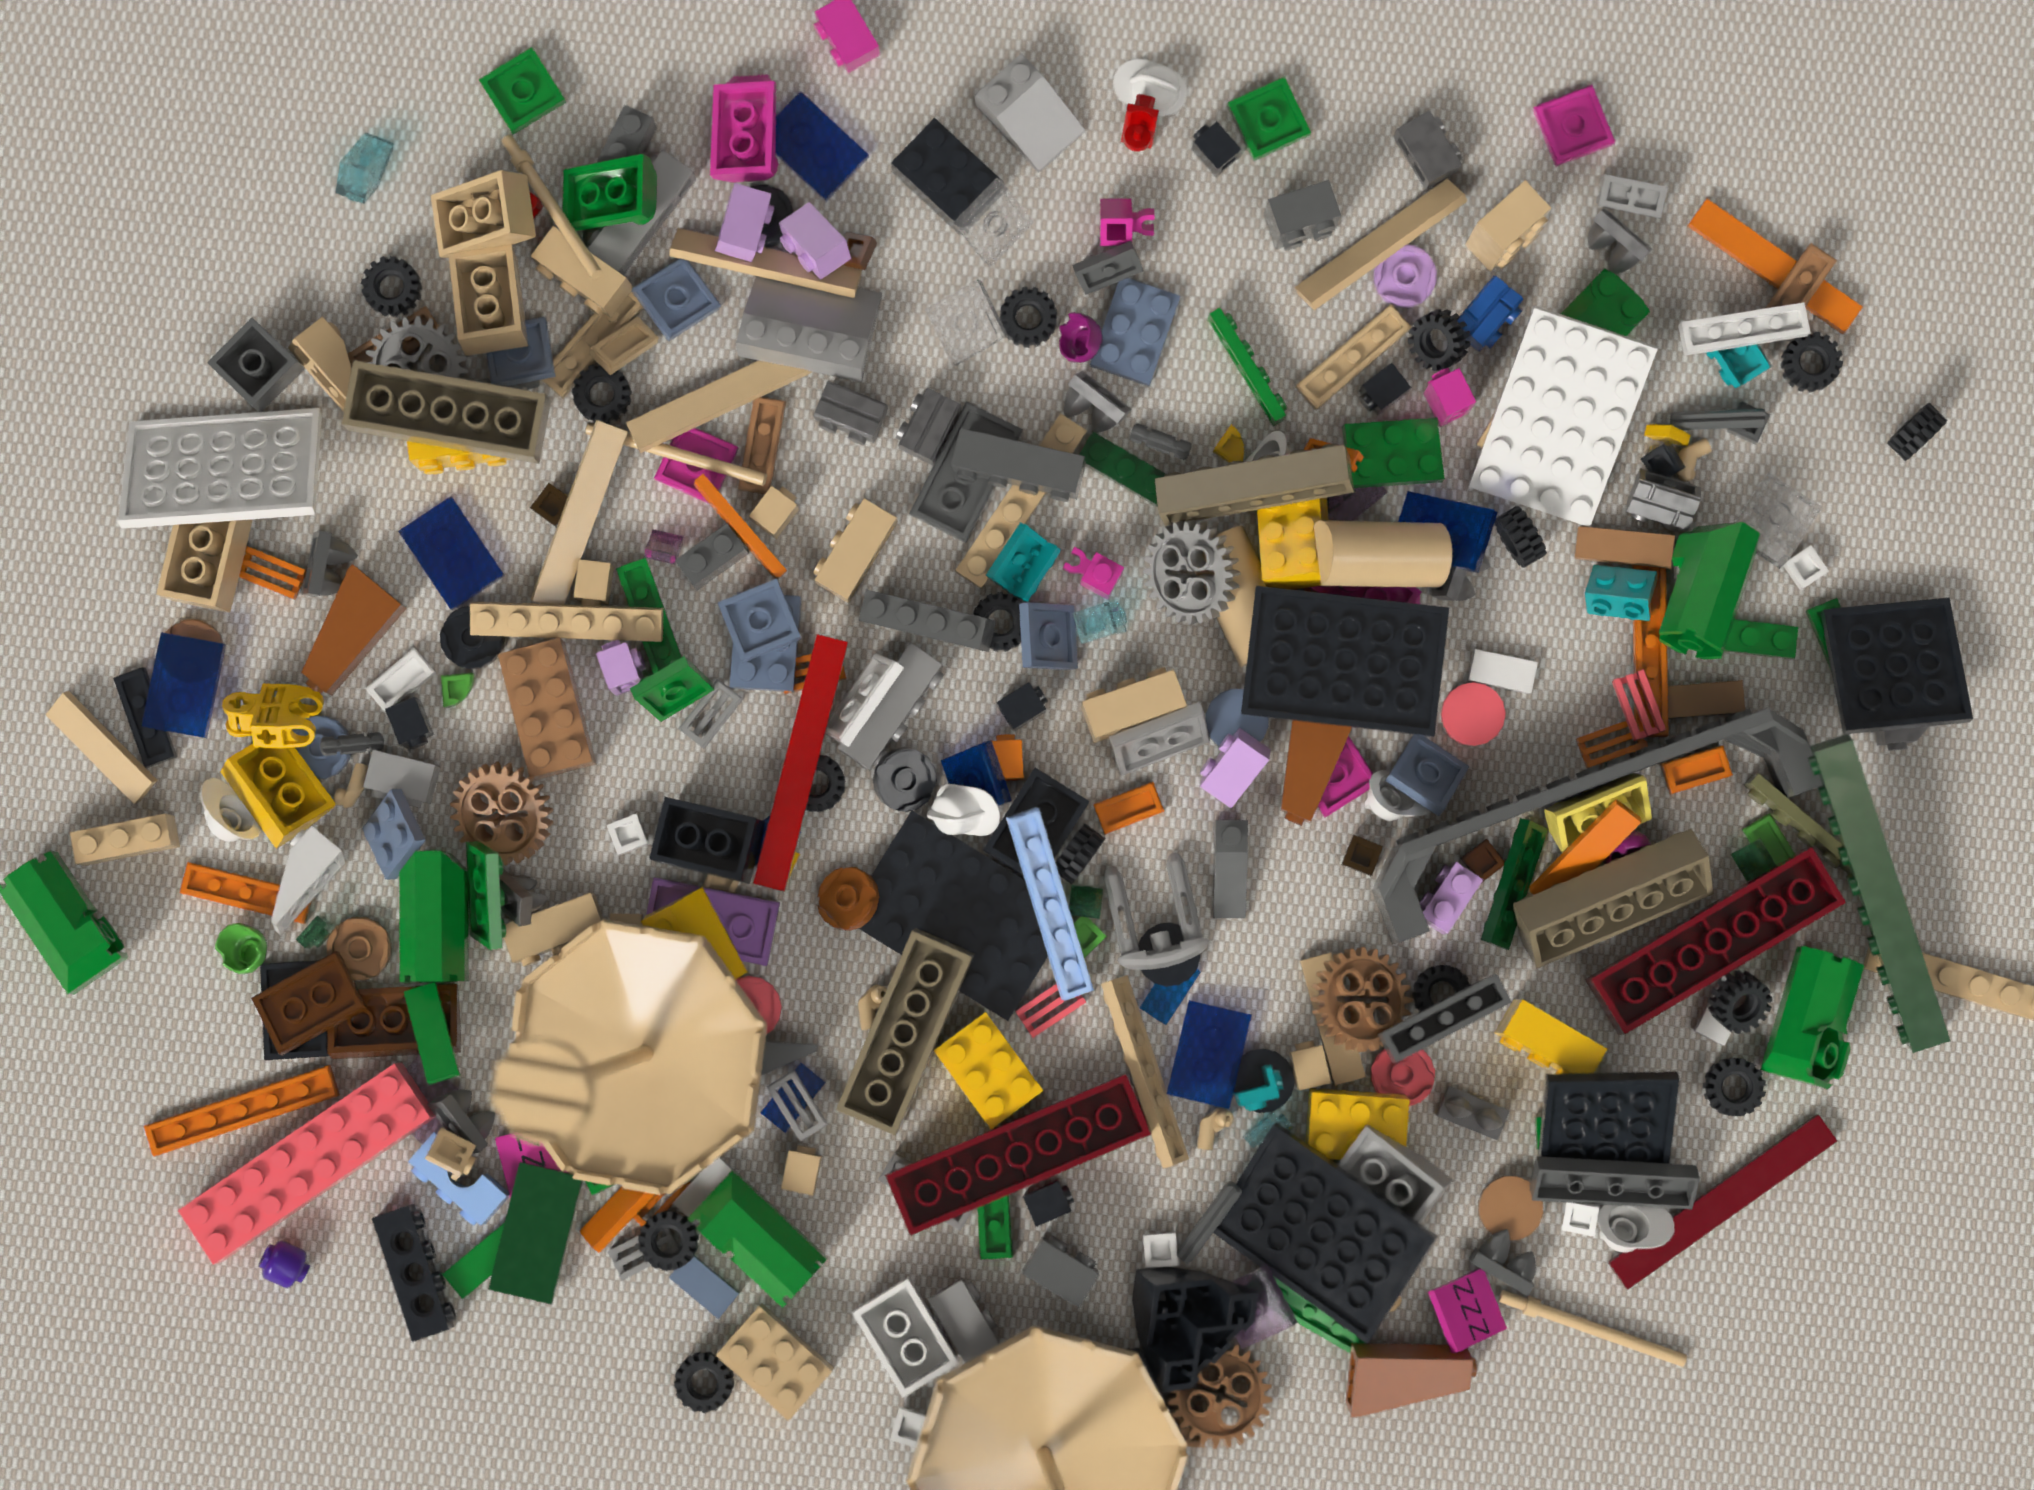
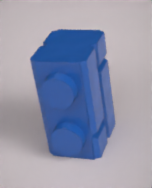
M1494 275L1457 320L1458 323L1465 321L1467 326L1462 328L1464 332L1470 331V337L1465 340L1471 341L1470 345L1479 352L1485 345L1491 349L1503 335L1498 331L1505 322L1511 325L1523 311L1518 307L1523 301V297L1508 287L1498 276Z

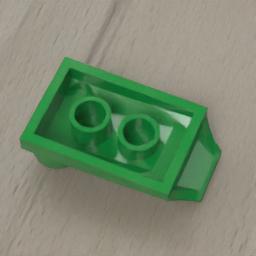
M645 154L563 169L562 211L575 231L628 222L644 225L654 217L657 207V174L651 158Z
M1604 268L1562 311L1561 315L1628 336L1651 311L1642 298L1619 276Z

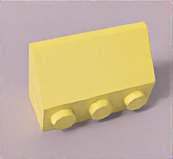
M1628 774L1544 809L1547 828L1560 851L1563 853L1615 799L1639 815L1641 818L1640 824L1651 820L1652 815L1647 781L1644 775Z

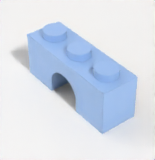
M438 1131L433 1132L408 1161L414 1167L411 1170L412 1173L424 1183L428 1180L438 1188L435 1191L436 1194L446 1203L451 1204L452 1201L462 1209L460 1215L470 1224L475 1225L478 1223L481 1226L485 1225L510 1197L509 1192L488 1173L483 1174L472 1186H464L457 1182V1180L455 1181L450 1178L451 1172L427 1161L425 1157Z

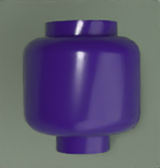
M280 1240L274 1245L269 1243L258 1267L262 1268V1277L283 1288H290L296 1281L303 1282L310 1265L305 1263L307 1258L306 1251Z

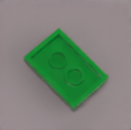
M1437 418L1348 423L1342 426L1345 446L1360 451L1364 456L1361 462L1356 461L1355 465L1358 468L1355 473L1352 472L1354 488L1440 483L1445 480Z
M479 841L466 842L470 936L489 950L502 949V938L506 937V925L504 920L501 919V907L504 906L505 897L499 882V875L503 873L502 858L496 851Z

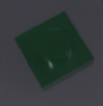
M1761 838L1731 853L1732 858L1747 882L1777 866Z
M1071 885L1069 901L1071 915L1100 919L1103 889Z
M317 915L295 940L304 948L312 949L314 946L319 948L329 938L330 933L328 930L333 924L324 916Z

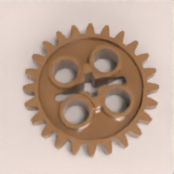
M496 761L490 767L485 763L478 770L473 769L468 773V777H464L459 781L461 787L453 791V794L459 799H455L450 803V806L458 809V811L453 813L450 819L459 820L460 824L453 830L456 832L463 831L465 834L460 839L461 843L479 841L496 851L501 856L504 865L507 866L513 859L517 864L523 861L525 857L529 859L535 854V850L538 851L544 846L542 840L550 836L546 828L553 825V821L546 818V816L553 812V808L544 806V803L550 799V796L540 795L539 792L544 785L534 786L532 784L535 778L534 774L525 778L523 777L524 767H520L513 772L512 763L509 762L501 768L499 761ZM510 792H513L518 796L519 803L513 801V799L510 796ZM480 793L486 795L489 804L482 801ZM525 810L528 812V814L518 813L517 811ZM476 813L485 814L486 816L478 817ZM514 823L522 827L523 834L515 829ZM484 824L492 828L493 835L485 830Z
M1366 947L1356 948V951L1353 948L1345 949L1344 954L1336 953L1333 955L1334 961L1329 960L1323 963L1327 971H1318L1316 973L1322 982L1312 984V987L1319 991V995L1310 997L1311 1001L1319 1003V1007L1314 1009L1312 1014L1322 1015V1019L1319 1020L1317 1026L1327 1025L1328 1029L1324 1034L1325 1037L1336 1035L1334 1045H1343L1345 1043L1347 1051L1357 1048L1358 1053L1367 1052L1368 1048L1370 1051L1379 1050V1044L1383 1047L1378 1033L1403 1021L1401 1019L1402 1016L1411 1015V1012L1404 1008L1405 1004L1413 1002V999L1404 997V992L1411 989V986L1401 984L1406 974L1395 973L1399 964L1396 962L1388 965V954L1378 957V949H1371L1367 952ZM1344 976L1350 980L1349 990L1345 989L1343 985ZM1374 977L1378 979L1380 984L1378 991L1373 987ZM1336 997H1385L1387 1002H1338ZM1345 1008L1349 1010L1351 1015L1349 1023L1345 1021L1343 1016ZM1375 1009L1380 1014L1379 1023H1376L1373 1018Z
M1237 1344L1232 1351H1227L1214 1365L1211 1362L1207 1365L1216 1369L1218 1379L1215 1382H1207L1200 1372L1197 1375L1200 1379L1197 1384L1212 1392L1222 1388L1224 1389L1223 1395L1225 1397L1245 1402L1247 1404L1245 1408L1227 1399L1217 1403L1214 1394L1197 1390L1193 1387L1191 1389L1168 1392L1175 1395V1398L1168 1401L1167 1406L1177 1407V1411L1171 1416L1173 1419L1181 1418L1183 1421L1178 1427L1179 1430L1188 1427L1190 1429L1188 1434L1189 1440L1196 1434L1199 1435L1200 1446H1203L1209 1439L1212 1442L1213 1449H1217L1220 1441H1223L1226 1449H1230L1233 1438L1239 1445H1242L1244 1443L1242 1434L1245 1433L1252 1439L1255 1433L1251 1426L1261 1429L1264 1424L1258 1417H1268L1270 1415V1412L1263 1407V1404H1269L1273 1401L1272 1398L1264 1396V1392L1270 1390L1272 1385L1262 1384L1261 1381L1268 1375V1372H1257L1256 1369L1261 1361L1258 1360L1250 1363L1248 1361L1251 1355L1250 1351L1246 1352L1243 1356L1238 1355L1239 1345ZM1234 1378H1243L1247 1382V1393L1238 1394L1232 1388ZM1196 1396L1202 1397L1206 1401L1207 1410L1204 1413L1193 1411L1190 1405L1191 1398ZM1226 1408L1234 1410L1237 1414L1236 1424L1227 1425L1221 1418V1411Z

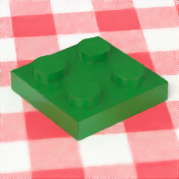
M533 47L478 79L512 135L567 103Z
M1285 77L1227 103V107L1253 162L1311 136V130Z
M685 656L669 662L665 668L653 675L642 678L638 684L630 688L634 699L660 722L715 690L711 680Z

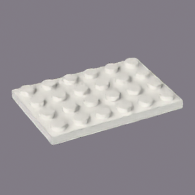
M1534 306L1469 482V487L1590 527L1658 350L1657 346Z
M320 408L129 421L118 517L121 529L315 515L322 423Z

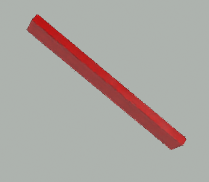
M818 634L816 636L753 881L755 885L783 892L786 890L848 647V642Z

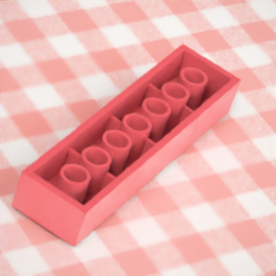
M402 1062L394 1063L180 1208L178 1212L212 1264L223 1262L430 1122L436 1116L427 1105L429 1102Z

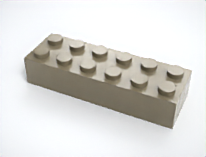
M353 361L341 424L348 431L539 464L551 400L545 393Z
M1691 828L1681 833H1675L1669 838L1653 845L1644 846L1637 852L1622 858H1616L1606 865L1594 870L1585 871L1580 876L1563 883H1557L1547 890L1533 896H1526L1514 903L1520 939L1536 969L1713 895L1709 855Z
M918 928L912 930L836 1110L894 1136L899 1132L975 953Z

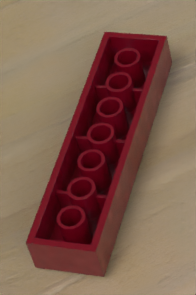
M1813 847L1805 848L1589 976L1585 981L1617 1034L1626 1035L1845 904L1846 901Z
M1124 1074L885 1174L909 1235L912 1236L1151 1135V1132L1128 1077Z

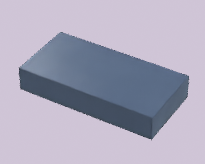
M695 1255L691 1261L681 1268L674 1270L669 1276L674 1283L717 1319L721 1317L740 1294Z

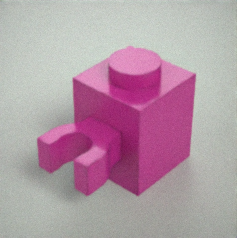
M1100 198V246H1119L1129 241L1132 242V232H1138L1145 236H1154V224L1143 223L1145 220H1154V208H1145L1138 212H1132V198Z
M1074 546L1071 554L1079 557L1080 564L1071 566L1066 562L1063 570L1071 574H1082L1083 577L1080 585L1108 600L1123 574L1124 567L1097 552L1093 559L1089 560L1082 550Z

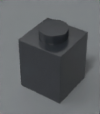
M1217 121L1210 127L1207 124L1202 126L1193 135L1195 140L1192 143L1191 150L1215 177L1240 158L1242 149Z
M1391 363L1361 386L1359 389L1361 394L1359 399L1369 412L1374 410L1379 416L1408 394L1412 387L1395 365Z
M1028 682L996 703L1010 728L1015 732L1046 712L1044 704L1048 700L1039 686L1033 688Z
M413 697L385 709L399 745L415 749L427 744V738L434 735L420 699Z
M1058 1180L1023 1195V1199L1036 1227L1071 1212L1069 1204L1075 1202L1068 1185L1061 1186Z

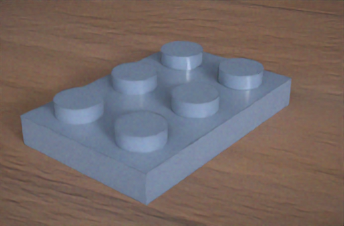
M1130 278L1119 281L1101 331L1103 342L1098 353L1092 358L1090 367L1150 387L1180 300V295Z
M784 595L799 631L802 598L801 596ZM798 641L744 663L741 662L733 643L729 687L731 689L794 692Z

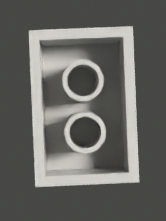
M909 1276L852 1312L902 1398L959 1364L958 1356Z

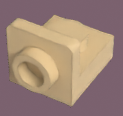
M440 1128L425 1159L451 1172L450 1178L456 1181L462 1173L468 1175L476 1160V1157L472 1156L476 1145Z

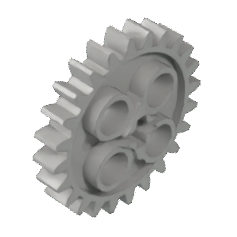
M416 316L414 324L411 325L408 318L403 317L402 327H399L396 322L391 321L392 332L389 333L381 328L379 331L383 336L382 341L375 338L371 339L372 343L377 347L376 350H366V354L373 357V362L367 363L383 366L396 363L402 369L412 370L408 365L409 362L418 361L427 344L431 343L433 348L421 365V368L425 370L424 373L461 379L459 378L460 374L469 372V369L460 366V362L468 357L458 355L457 351L461 349L460 344L453 345L451 342L456 334L453 332L445 336L443 334L445 324L435 329L433 328L434 321L432 318L427 321L426 325H422L421 317ZM412 336L419 341L420 349L415 355L407 354L404 351L403 341L406 337ZM441 354L446 358L447 368L443 372H436L431 368L430 359L433 355Z
M1195 520L1176 522L1171 526L1164 527L1163 533L1154 536L1157 543L1148 545V549L1153 555L1144 557V560L1151 565L1150 568L1144 569L1143 573L1151 575V580L1145 583V586H1153L1154 588L1149 597H1158L1160 600L1156 606L1157 609L1167 607L1166 617L1176 615V622L1178 623L1187 620L1188 625L1198 622L1201 624L1208 622L1209 619L1220 617L1219 612L1229 609L1226 602L1235 600V596L1230 590L1239 588L1240 585L1232 580L1233 577L1240 575V572L1234 570L1232 565L1236 564L1239 560L1238 558H1230L1229 554L1233 551L1234 547H1224L1223 544L1227 537L1226 535L1216 537L1217 527L1207 529L1206 522L1196 523ZM1175 550L1179 555V561L1176 559ZM1203 551L1206 554L1207 562L1203 559ZM1168 569L1173 571L1187 569V571L1193 572L1213 570L1215 575L1202 574L1196 576L1194 573L1169 574ZM1176 582L1178 583V585H1179V587H1180V593L1178 592V590H1177V588H1176ZM1204 583L1206 584L1208 589L1207 594L1204 591Z

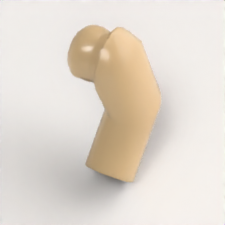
M1706 438L1692 443L1678 452V456L1685 465L1684 469L1676 473L1681 481L1689 482L1693 480L1696 475L1694 469L1697 458L1712 452Z
M355 764L347 790L338 788L335 792L334 802L336 805H343L344 808H349L355 804L364 791L363 785L368 770L367 765Z
M874 985L859 999L858 1009L861 1030L871 1028L875 1019V1011L880 1007L887 991L885 986Z
M1217 1108L1201 1119L1198 1149L1213 1150L1215 1133L1231 1126L1234 1121L1231 1111L1225 1108Z

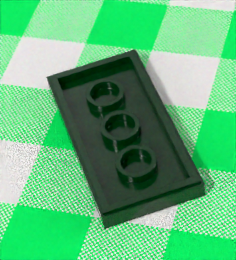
M519 1162L488 1290L550 1305L553 1304L583 1180L572 1179L574 1175Z

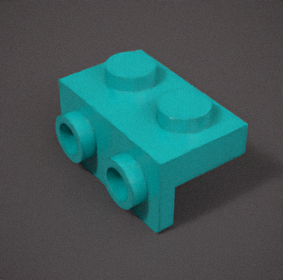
M1759 344L1706 352L1710 359L1716 358L1721 366L1718 372L1726 385L1730 386L1732 384L1735 389L1742 387L1773 367Z
M1020 522L988 570L986 576L1006 592L1027 602L1037 591L1040 582L1049 568L1054 565L1061 549L1057 545L1046 541L1028 525Z
M1593 565L1585 590L1587 613L1598 616L1649 621L1651 618L1650 603L1657 583V571Z
M1272 1065L1261 1066L1265 1085L1234 1092L1238 1106H1245L1246 1110L1252 1111L1267 1107L1266 1100L1279 1098L1278 1090L1283 1089L1282 1079L1279 1070H1273Z

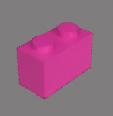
M834 0L814 11L817 22L813 26L822 41L827 39L833 49L829 50V53L837 67L843 65L846 72L850 73L880 56L879 45L852 0Z
M1445 368L1431 376L1432 380L1428 382L1429 385L1423 395L1434 417L1438 419L1439 427L1459 419L1471 411L1476 404V400L1460 368L1452 372L1449 368Z

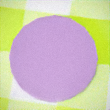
M1405 245L1374 269L1373 283L1377 293L1386 303L1392 304L1397 308H1411L1422 304L1431 295L1437 282L1435 264L1424 249L1415 245Z

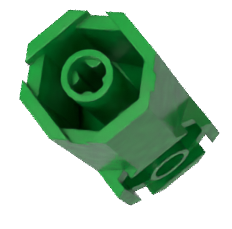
M1742 521L1698 526L1690 532H1684L1679 535L1672 555V561L1674 566H1679L1680 571L1659 630V641L1685 655L1688 649L1697 651L1695 657L1699 659H1722L1755 560L1760 532Z
M48 851L43 854L46 860L39 863L35 857L8 874L3 879L6 884H0V894L66 993L75 995L128 959L127 953L120 952L125 947L110 922L104 916L97 919L93 915L98 911L97 908L91 903L59 853Z
M415 851L399 871L400 982L469 981L467 868L451 853L444 851Z
M1797 946L1760 1070L1827 1090L1833 1085L1829 1083L1832 1079L1839 1080L1844 1075L1851 1051L1850 1043L1844 1041L1843 1034L1848 1035L1846 1027L1865 965L1846 957L1834 956L1833 953L1824 950Z
M735 1169L722 1180L687 1218L691 1223L696 1220L699 1221L700 1224L696 1227L698 1232L723 1255L729 1251L732 1252L734 1255L730 1260L742 1269L782 1308L789 1302L785 1296L792 1299L818 1271L820 1266L816 1262L819 1261L823 1265L828 1260V1257Z

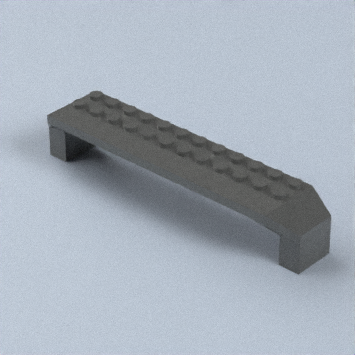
M1749 708L1725 718L1726 724L1722 725L1721 721L1717 720L1695 729L1697 734L1694 736L1691 735L1690 731L1665 740L1667 746L1661 747L1660 742L1635 751L1637 757L1632 759L1630 753L1606 762L1607 768L1601 770L1600 765H1596L1576 773L1577 779L1571 781L1569 776L1546 784V791L1541 792L1539 787L1516 795V802L1510 803L1509 798L1487 806L1488 812L1480 815L1477 809L1457 817V824L1450 826L1449 822L1445 821L1426 829L1428 834L1422 837L1419 836L1418 832L1399 838L1396 840L1398 846L1390 849L1372 889L1392 945L1430 932L1414 887L1436 846L1720 740L1727 741L1764 758L1775 788L1787 798L1822 786L1819 774L1813 775L1807 757L1813 756L1804 730L1770 708L1753 714Z

